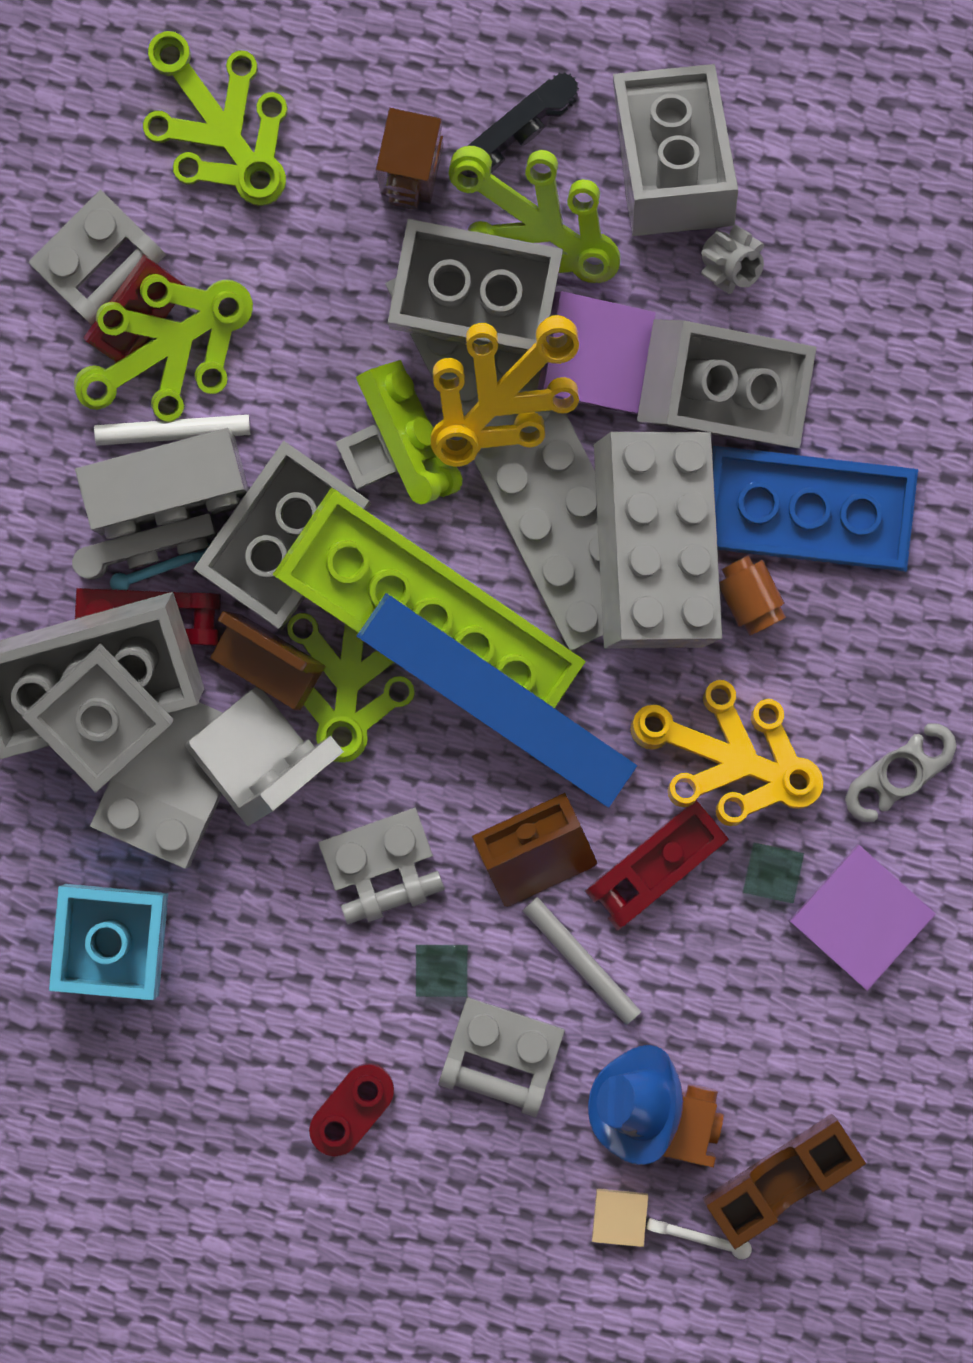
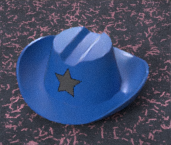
M652 1045L633 1048L611 1061L601 1070L593 1082L588 1102V1114L592 1130L599 1142L620 1159L636 1165L653 1163L664 1155L677 1132L683 1111V1091L676 1068L662 1048Z

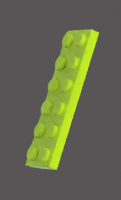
M330 488L273 573V576L358 633L385 593H387L553 708L556 707L586 662L333 488Z

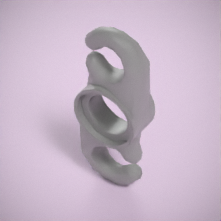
M928 723L924 727L926 735L936 736L943 742V751L936 757H930L924 753L923 736L920 734H914L906 745L887 753L850 784L845 798L848 811L854 818L862 822H875L878 819L877 811L865 809L859 804L858 798L861 791L868 788L874 789L880 798L879 809L881 811H889L895 801L918 791L952 762L957 748L955 736L947 727L938 723ZM900 757L910 760L916 771L913 782L905 788L893 786L888 781L886 774L890 762Z

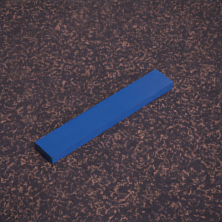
M385 593L357 634L359 639L608 808L638 766L387 593Z

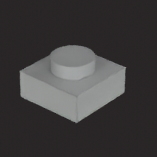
M377 424L335 442L357 490L398 472Z

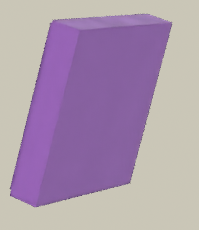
M563 291L555 292L550 316H564L575 324L578 331L579 349L575 357L568 362L561 364L547 362L541 369L537 390L547 389L552 380L566 377L572 379L577 384L579 403L624 413L638 414L653 320L655 319L656 312ZM553 333L549 336L560 337L564 335V333ZM560 392L556 394L555 397L559 399L568 398L571 394L567 392Z
M857 844L789 921L868 991L936 913Z

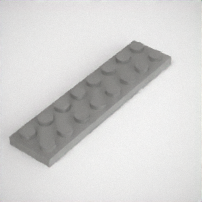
M396 278L385 283L391 297H393ZM410 333L432 379L433 367L441 359L453 358L463 365L465 384L460 390V396L465 416L478 402L474 360L468 353L466 344ZM497 350L494 355L497 382L523 355ZM541 370L519 392L537 390ZM445 373L441 376L445 380L457 377L454 373ZM553 410L536 412L542 416L545 424V438L541 444L530 448L519 444L481 448L474 462L567 648L572 651L603 635L595 470L566 413L561 414ZM519 414L495 416L486 426L513 425L515 418ZM528 426L523 428L521 431L526 433H532L536 431L537 428L533 426Z

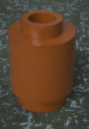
M748 555L721 569L725 579L719 582L720 591L738 626L744 625L749 636L786 618L781 608L785 602L763 560L753 564Z

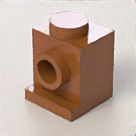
M688 1084L686 1093L683 1092V1111L679 1127L663 1156L714 1168L716 1157L713 1152L707 1151L708 1143H718L724 1114L716 1112L718 1091Z

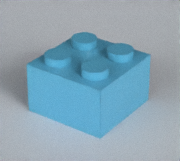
M74 884L59 886L49 991L144 1000L156 999L160 991L168 893Z

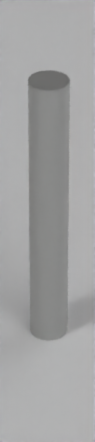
M538 897L522 910L625 1025L629 1024L641 1013V1010Z

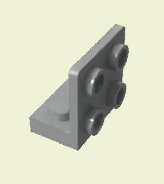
M258 687L250 690L185 744L189 753L247 826L273 812L343 753V750L332 736H329L315 746L309 739L304 742L267 694Z

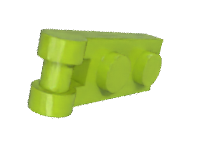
M398 360L381 365L356 376L410 498L415 503L422 505L435 501L439 496L445 497L457 493L461 489L463 481L461 472L457 467L444 464L432 451L430 437L433 426L428 421L414 390L413 381L407 374L402 361Z

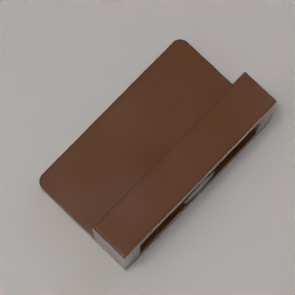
M222 611L218 621L226 625L227 628L210 658L290 708L301 710L323 672L325 665L242 614Z
M566 793L560 794L472 836L487 872L505 907L512 906L597 865L595 855Z

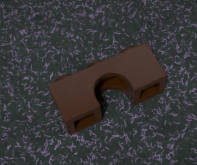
M389 107L376 166L380 193L389 196V204L407 209H418L419 202L431 204L444 144L443 136H441V118Z
M830 1114L703 1197V1200L721 1230L736 1250L777 1223L779 1215L791 1205L815 1191H826L866 1165V1162L838 1119L833 1114Z

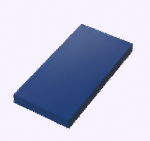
M713 446L712 461L718 551L901 572L907 571L918 469Z

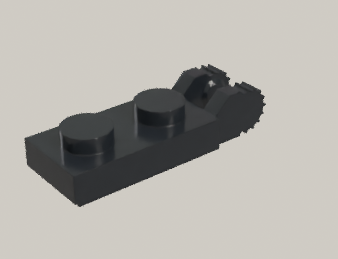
M559 72L556 76L553 75L552 80L548 79L468 145L479 147L488 153L492 161L491 173L505 161V157L501 152L517 140L521 146H524L544 129L545 125L541 122L542 118L545 116L561 117L568 111L569 106L572 107V104L576 103L575 98L578 97L576 92L579 91L577 87L578 82L575 81L576 77H572L571 73L566 74V72L563 74ZM470 170L461 172L462 175L469 178L476 174Z

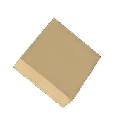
M596 1188L592 1242L644 1247L648 1193Z

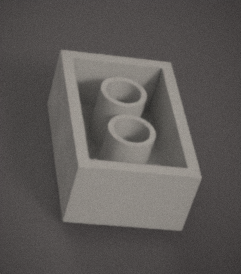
M408 219L388 317L389 329L466 344L468 329L478 323H487L497 331L498 350L524 355L536 342L537 327L546 318L550 317L563 249ZM478 338L474 341L478 345H485L490 342L487 338Z
M228 428L75 468L90 528L100 535H106L107 539H116L142 532L140 525L154 521L157 522V525L164 526L190 519L191 511L206 507L212 515L235 510L240 503V498H243L249 490L235 436Z
M283 441L193 569L275 627L283 630L306 597L273 576V573L330 488L337 490L366 511L371 503L354 489Z

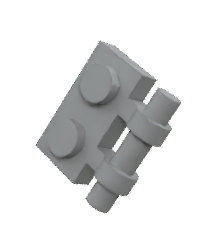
M416 807L318 842L335 891L353 884L356 885L360 899L341 905L347 924L367 918L368 922L383 918L382 912L410 902L413 907L427 902V896L445 890L439 871L419 877L414 865L415 862L433 856ZM399 868L404 883L375 893L370 878Z

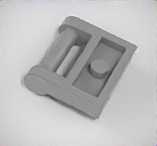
M100 189L28 263L81 316L93 325L100 306L112 299L143 255H146L158 264L166 254ZM129 239L137 249L86 299L77 289Z
M467 996L438 1086L453 1090L455 1085L521 1107V1113L536 1118L565 1029ZM465 1051L532 1073L533 1077L529 1088L461 1066Z

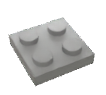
M101 643L35 702L22 717L95 793L162 734L174 720Z

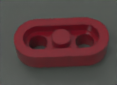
M365 1063L354 1067L314 1114L310 1123L309 1134L313 1145L321 1153L328 1156H342L349 1153L390 1105L394 1095V1083L390 1074L383 1067L372 1063ZM365 1081L373 1082L378 1089L377 1096L371 1100L363 1099L358 1093L359 1085ZM333 1121L341 1123L345 1128L344 1136L338 1140L329 1138L325 1132V1127L328 1123Z

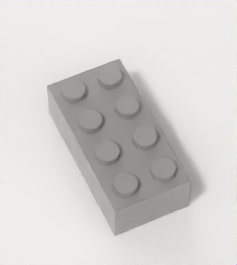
M610 432L594 444L604 649L702 648L722 639L711 432Z
M166 593L0 640V759L49 746L22 717L35 702L100 643L167 713L198 705L204 691V685L174 593Z

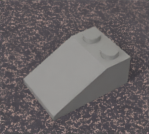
M715 64L613 74L625 195L632 236L734 226L738 185Z
M654 319L637 422L694 432H711L712 435L800 449L817 347L685 320Z
M198 702L196 706L168 713L174 719L172 724L111 778L90 827L184 869L190 867L222 793L189 753L185 744L223 712Z

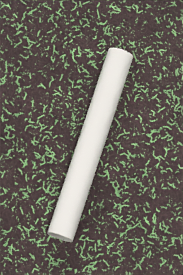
M248 414L177 419L170 422L162 420L95 425L96 446L183 440L228 428L234 436L250 435V420Z

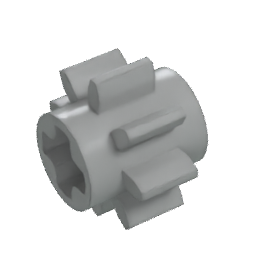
M738 225L732 227L730 234L716 231L706 241L701 252L702 260L706 265L701 274L728 294L733 292L736 285L749 288L758 280L763 271L764 260L759 252L764 248V244Z

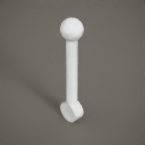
M652 1218L648 1219L646 1229L653 1232L669 1234L730 1251L735 1258L741 1260L748 1258L752 1252L749 1242L735 1250L729 1240L678 1227Z

